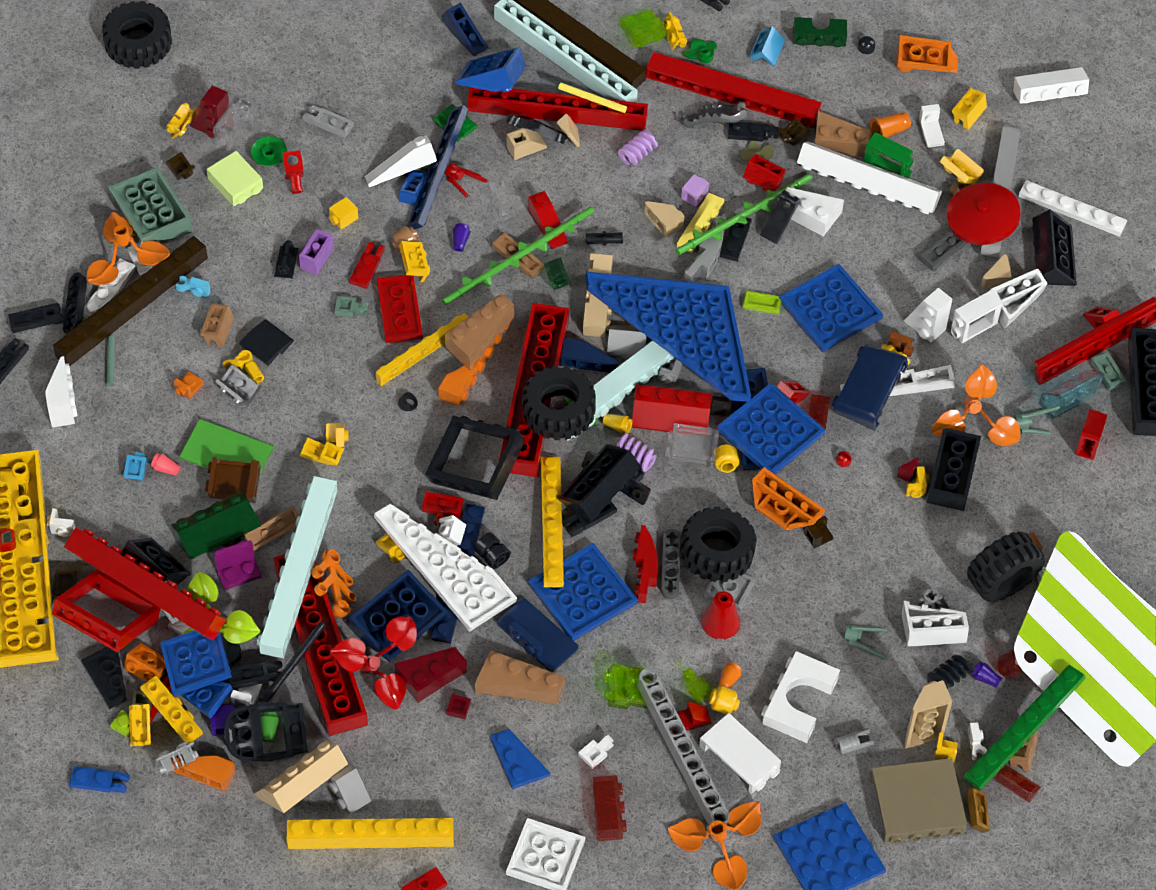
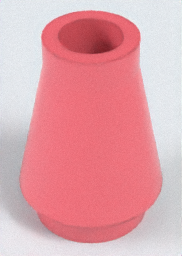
M156 453L151 463L154 471L177 476L181 469L180 465L163 453Z

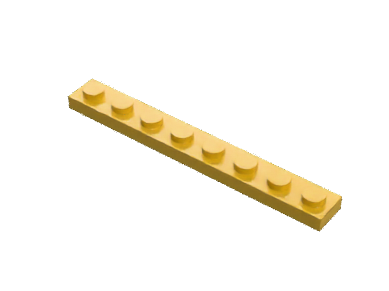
M541 457L544 587H564L562 503L558 500L561 494L560 457Z

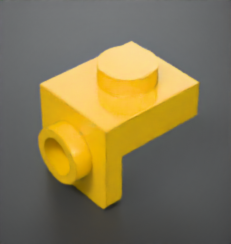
M327 423L326 441L336 442V447H344L345 442L349 441V430H346V423Z
M924 466L916 467L915 483L907 484L906 496H912L913 498L925 496L927 485H929V475L925 474Z

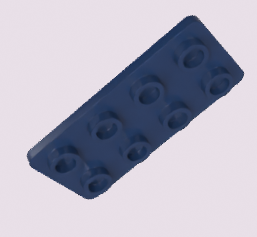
M521 599L497 621V625L514 642L523 647L529 655H532L550 672H554L578 651V644L526 599Z

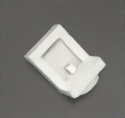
M52 509L51 515L47 517V526H50L51 534H58L62 537L71 535L75 529L74 520L61 519L58 516L57 509Z

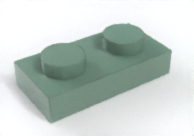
M1109 352L1091 359L1093 367L1109 391L1126 384L1127 380Z

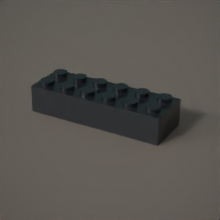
M1131 328L1128 338L1133 435L1156 436V329Z

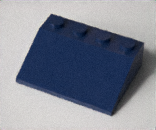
M407 570L349 618L347 626L362 642L379 653L393 643L387 639L385 633L386 625L390 620L397 617L412 618L416 625V639H418L448 614V611ZM395 645V647L383 654L382 657L390 662L402 651Z

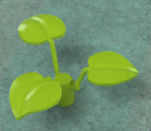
M202 572L196 573L189 583L187 591L193 594L192 599L196 600V598L203 600L207 603L205 607L210 609L211 607L208 603L217 600L218 587L209 575ZM237 610L232 612L228 618L222 617L226 621L220 631L230 643L239 644L249 641L261 632L252 617L245 611ZM189 628L185 630L181 635L194 631V629Z

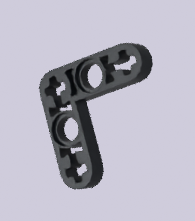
M510 113L506 121L519 128L531 129L561 144H564L567 138L566 134L526 115Z

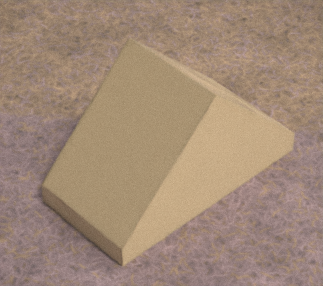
M1006 254L983 276L981 283L983 289L997 287L1012 279Z

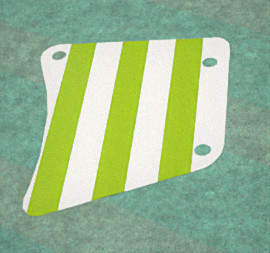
M1066 531L1058 538L1014 645L1015 657L1021 669L1043 691L1069 664L1085 674V680L1060 705V708L1114 762L1128 767L1156 742V610L1113 574L1075 532ZM1026 651L1035 652L1037 660L1034 663H1028L1024 659ZM1110 729L1116 733L1117 737L1114 742L1105 740L1103 735L1106 730Z

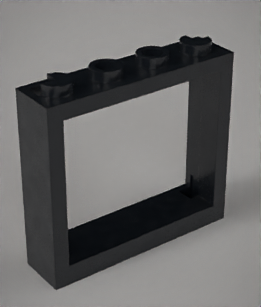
M453 415L425 475L435 485L498 500L525 439L520 434V431L515 428L508 429L499 424L491 425L483 420L475 421L466 416L458 417ZM461 429L509 440L489 483L442 472Z

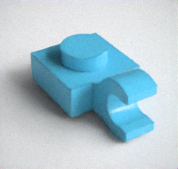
M180 276V282L184 284H176V290L179 292L190 290V293L197 297L203 296L207 298L210 294L209 282L191 277V279H188L185 276Z

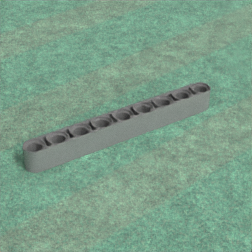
M1003 125L993 183L1010 190L1021 128ZM1002 241L982 245L980 255L998 258Z
M650 668L642 670L637 682L638 689L708 826L713 821H716L715 817H720L723 823L727 824L729 813L657 673ZM643 679H649L651 683H647ZM652 696H658L660 700H655ZM661 713H666L669 717H664ZM670 730H675L678 734H672ZM679 747H683V748H685L687 751H686V752H682V751H680L678 748H679ZM691 764L695 766L696 769H690L687 765ZM696 782H702L705 786L700 787ZM705 800H712L714 804H708Z

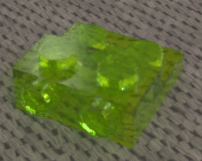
M652 9L619 20L633 48L643 47L652 42H659L666 37V29L660 18H656Z
M612 664L604 672L603 681L607 683L604 699L608 701V707L628 709L630 706L648 708L637 686L639 675L644 668ZM643 679L645 682L650 683L649 679Z

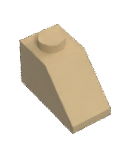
M650 201L645 202L644 214L665 237L683 228L684 215L674 205Z

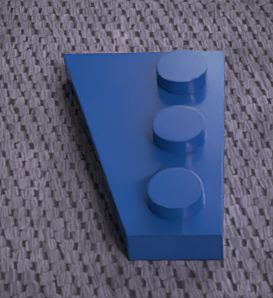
M217 682L182 694L181 696L211 719L233 691L231 684Z
M510 729L490 735L492 744L512 789L550 776V772Z

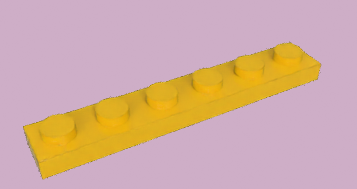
M466 313L456 316L450 323L441 326L435 333L426 336L420 343L411 346L405 353L396 356L387 365L381 366L376 371V382L383 386L445 344V334L469 316Z

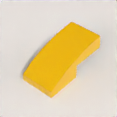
M307 437L300 457L337 466L344 448L336 447V445L327 441L326 444H322Z

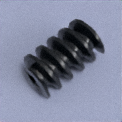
M954 654L945 663L927 674V681L929 683L943 680L948 690V686L953 687L954 682H960V677L964 679L966 678V673L971 674L972 668L965 658Z

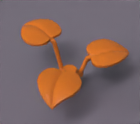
M112 212L103 228L104 238L109 242H114L112 261L110 264L106 260L93 262L88 267L86 281L94 285H106L112 283L118 277L119 271L116 267H113L118 245L124 247L130 242L134 249L139 252L137 254L138 261L146 266L159 264L169 257L170 251L164 245L155 241H145L138 248L133 241V237H130L134 230L128 220Z
M980 364L965 382V391L968 396L964 399L963 415L961 416L960 412L956 409L947 410L937 418L931 430L932 434L942 437L943 428L965 432L966 425L962 420L966 418L967 412L971 414L980 412L989 424L993 426L988 431V437L994 444L1010 446L1017 443L1021 438L1019 424L1013 417L1002 416L997 419L996 423H993L982 410L979 400L982 397H992L997 389V382L993 373L984 364Z
M749 802L732 809L729 812V820L727 822L730 826L716 820L706 830L700 820L689 818L668 827V831L674 843L681 849L689 852L699 850L703 844L702 839H707L709 835H711L713 841L720 842L725 860H720L715 864L713 876L721 886L738 890L747 878V865L744 859L738 855L731 858L728 857L724 845V840L727 837L726 830L732 832L737 830L743 836L756 833L762 822L760 802Z

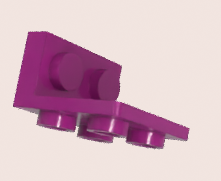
M251 540L241 541L234 546L223 547L214 552L216 570L224 590L262 578L254 557Z

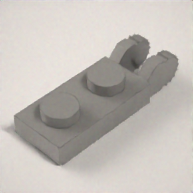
M310 105L307 109L310 114L304 113L302 116L305 122L314 124L343 138L348 135L354 126L353 121Z

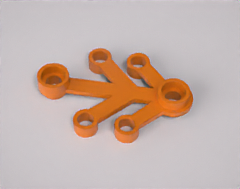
M334 549L325 550L322 553V562L311 569V575L315 579H319L324 575V570L327 568L329 575L323 582L314 587V591L318 596H322L327 593L328 587L331 585L335 601L332 608L333 614L337 618H343L350 613L349 605L357 600L356 595L348 589L353 584V579L338 564L340 556ZM340 590L344 593V600H342Z

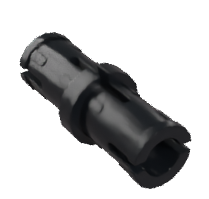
M602 231V233H586V245L602 244L606 246L607 244H623V232L606 233V231Z

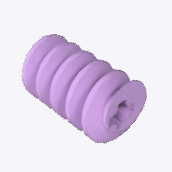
M643 129L628 144H625L623 148L618 150V155L626 165L631 163L635 166L638 164V161H642L643 157H646L658 145L652 133Z
M625 433L619 439L616 446L630 450L641 465L642 471L647 472L657 458V455L653 456L654 449L651 448L647 452L648 446L646 444L640 448L641 441L634 444L635 437L627 440L629 434Z

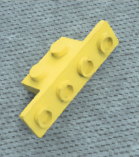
M708 193L677 242V247L687 243L690 239H694V230L705 233L710 229L711 223L717 218L719 210L724 204L725 200L723 198ZM696 247L694 249L688 250L687 252L693 253Z

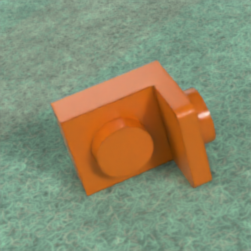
M190 371L181 380L177 378L174 380L176 393L181 397L185 396L189 399L204 385V380Z

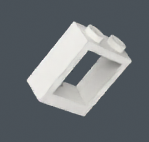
M990 290L956 309L951 327L952 336L961 343H964L998 324L1002 302Z

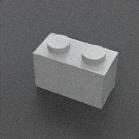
M349 762L348 765L329 778L330 782L328 785L334 794L336 793L338 797L336 802L341 810L345 809L352 814L371 802L357 769Z

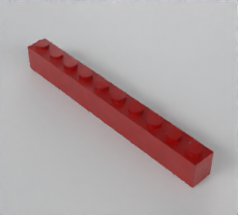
M653 52L646 67L647 79L734 105L739 101H744L747 109L790 122L796 117L804 126L810 128L815 127L818 111L821 112L822 102L815 99H809L798 94L752 82L748 79H742L664 54Z
M472 87L469 88L468 111L506 116L514 113L526 115L533 119L559 121L565 114H568L571 120L577 124L639 131L646 129L648 118V104L611 100L627 106L626 112L622 113L574 95L512 89L508 92H493Z
M75 527L64 548L213 641L215 640L226 619L220 616L222 612L212 606L210 609L206 608V602L199 598H196V600L192 599L193 594L183 588L179 591L177 589L178 585L170 580L166 583L163 581L164 576L156 571L150 573V567L141 562L139 565L136 564V559L127 553L123 556L121 549L114 545L111 547L107 546L108 541L100 536L97 539L94 538L95 533L89 529L84 528L81 530Z

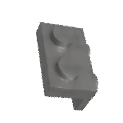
M233 364L222 379L217 378L215 380L220 385L218 388L225 394L230 393L233 396L232 400L240 405L242 403L251 404L262 388L261 385Z

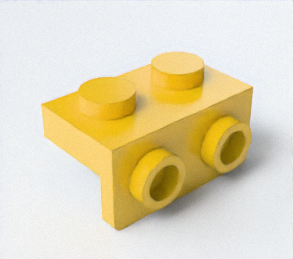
M957 149L952 157L943 156L940 161L944 165L943 168L950 174L954 173L957 176L956 179L963 185L975 184L984 172L982 167L960 149Z

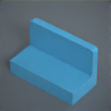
M773 26L761 30L749 57L754 61L764 58L773 66L777 62L785 39Z

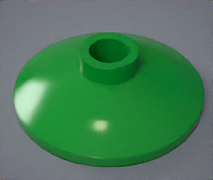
M272 136L258 139L251 147L252 159L257 164L267 167L280 164L283 161V153L287 152L285 143L281 139Z

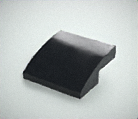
M265 319L255 326L240 341L239 345L269 366L279 353L283 354L294 340Z

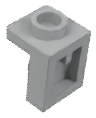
M676 359L675 363L671 361L669 369L661 367L657 379L665 384L675 385L683 363Z

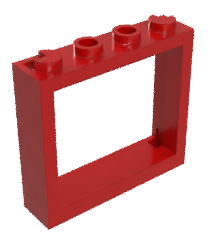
M95 570L55 599L52 615L118 652L157 623L161 608L103 572ZM96 589L141 616L122 630H119L77 606L74 602L91 590Z

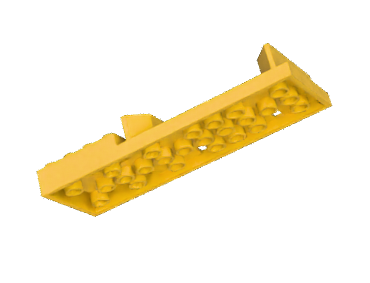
M38 450L0 454V530H14L16 539L15 549L0 552V668L59 660L55 641L54 617L52 615L53 606L47 547L49 540L46 532L42 466ZM43 556L44 562H32V558ZM49 618V623L38 625L37 619Z

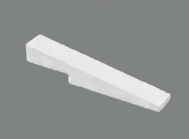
M947 365L920 372H914V369L906 370L905 373L901 372V378L897 380L890 396L956 388L952 367ZM845 384L840 385L841 391Z

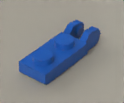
M74 766L69 785L72 788L109 793L111 791L125 793L127 786L113 783V780L128 782L130 776L124 772Z

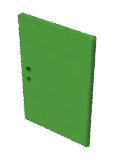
M199 419L180 455V459L207 469L209 462H212L213 456L219 460L251 463V460L260 462L261 474L275 447Z

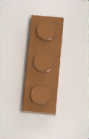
M506 233L492 243V248L506 259L519 251L518 243ZM529 253L519 259L518 269L533 279L545 269V264Z
M295 506L286 508L263 521L261 527L244 534L245 541L251 540L255 551L294 529L297 517L299 516Z

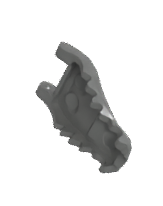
M739 101L735 105L730 106L719 104L716 107L712 104L710 109L705 105L703 110L698 108L697 113H693L691 116L683 113L681 123L687 128H692L697 124L712 122L717 125L738 123L748 116V112L745 109L746 104L744 101Z

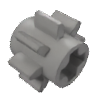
M927 587L925 592L920 591L918 605L924 604L928 605V608L940 609L943 595L938 594V589Z

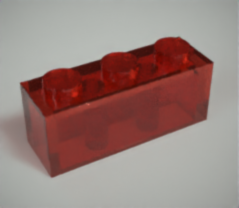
M617 775L593 777L592 787L598 841L623 840V832H627L626 820H622L621 815L625 813L624 801H620L619 796L623 795L622 783H618Z

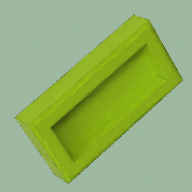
M752 291L745 292L743 309L779 315L781 308L779 296Z

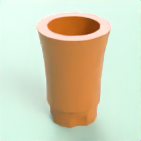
M907 112L872 118L869 126L872 136L876 132L889 138L905 131V129H909L911 121Z

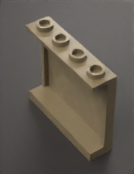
M952 758L872 768L870 778L871 783H874L885 833L884 843L898 844L902 840L915 842L926 837L938 839L943 835L956 837L965 833L967 821Z

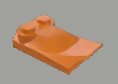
M900 35L897 46L896 67L901 72L919 69L957 73L958 56L952 49V42Z

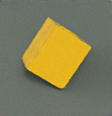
M940 732L934 759L952 758L954 763L958 743L943 740L944 733Z

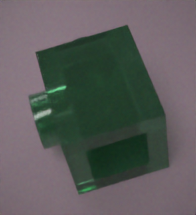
M561 257L544 263L554 290L571 284Z

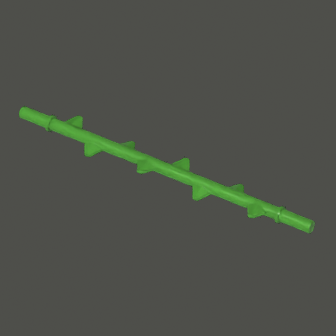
M808 173L777 192L767 190L768 197L754 205L746 201L743 202L744 210L727 220L718 218V225L705 233L694 230V239H690L687 243L676 248L675 253L679 256L690 249H694L698 244L711 237L720 241L722 239L721 231L737 222L746 224V217L760 209L771 212L770 203L779 199L781 193L787 187L799 189L802 185L813 179L812 175Z
M590 206L579 214L573 215L571 219L556 228L545 227L546 234L529 245L520 241L518 243V252L500 263L491 261L490 269L472 280L464 276L462 278L463 286L442 299L443 304L447 305L455 299L462 297L463 294L481 283L488 287L492 286V276L508 266L518 268L519 259L535 249L546 252L548 241L564 231L574 233V225L579 224L581 220L593 214V208Z

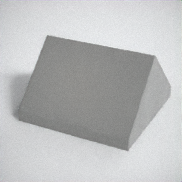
M610 324L608 356L630 358L646 346V335L635 326Z

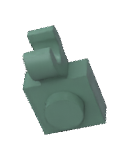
M338 296L334 311L335 316L354 317V313L360 316H368V303H357L356 298Z

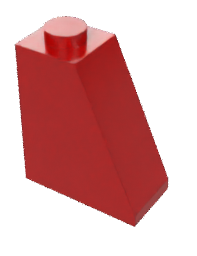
M1089 409L1075 455L1094 460L1108 414Z

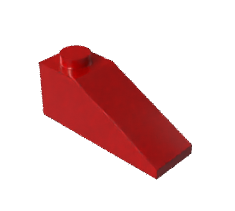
M545 191L528 197V210L543 236L546 234L545 227L556 228L561 225L554 206ZM562 232L547 243L552 250L568 244L565 233Z

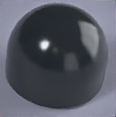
M870 36L862 37L858 42L859 52L862 54L873 53L876 45L874 39Z
M407 392L399 398L398 406L403 411H413L417 408L418 401L413 394ZM407 399H411L414 405L408 404Z

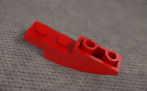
M641 525L640 532H636L635 543L638 544V549L633 550L632 560L636 561L635 568H639L637 578H641L640 584L636 583L635 595H638L639 603H646L648 587H656L658 561L653 539L646 526Z

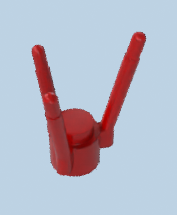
M454 163L449 164L445 172L446 176L449 177L447 181L452 183L465 197H468V194L456 182V180L460 181L464 174L485 183L488 182L480 174L464 169Z

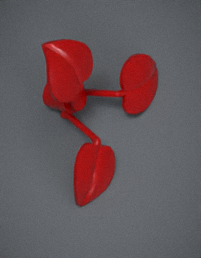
M397 617L388 622L385 633L387 639L393 643L378 654L364 655L366 650L365 644L356 638H349L339 642L329 652L346 671L356 672L361 670L364 673L372 672L373 675L382 676L383 678L377 679L374 683L375 693L387 707L394 710L399 709L405 697L406 684L398 674L392 673L386 676L385 673L378 671L377 669L380 667L379 657L395 647V645L401 651L408 650L414 645L417 630L413 619L410 617Z

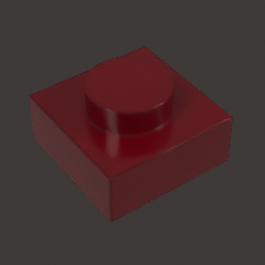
M452 694L446 715L466 720L471 699Z

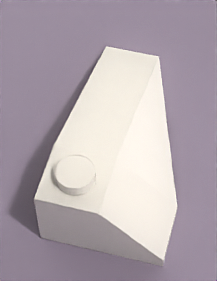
M427 135L415 138L364 176L368 186L372 187L436 162L437 159Z

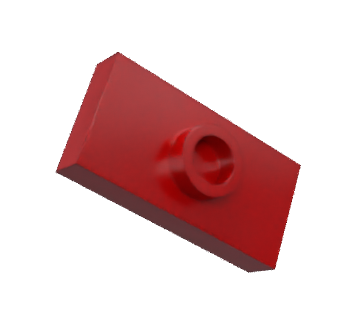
M435 867L401 887V890H441L447 886V881L438 868Z

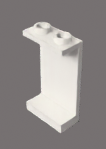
M729 713L700 738L699 747L704 751L710 748L747 782L750 794L756 790L758 792L762 790L770 777L774 779L780 773L781 760Z

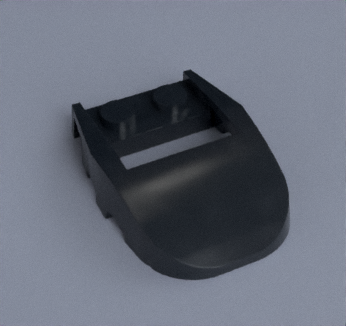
M258 702L254 705L236 708L226 718L224 724L226 747L229 753L238 760L268 762L308 752L303 703L287 705L284 702ZM282 711L286 751L264 753L259 713Z

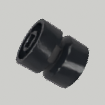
M492 532L483 535L474 547V550L482 558H485V562L492 569H497L506 563L511 555V551L503 543L500 544V540Z

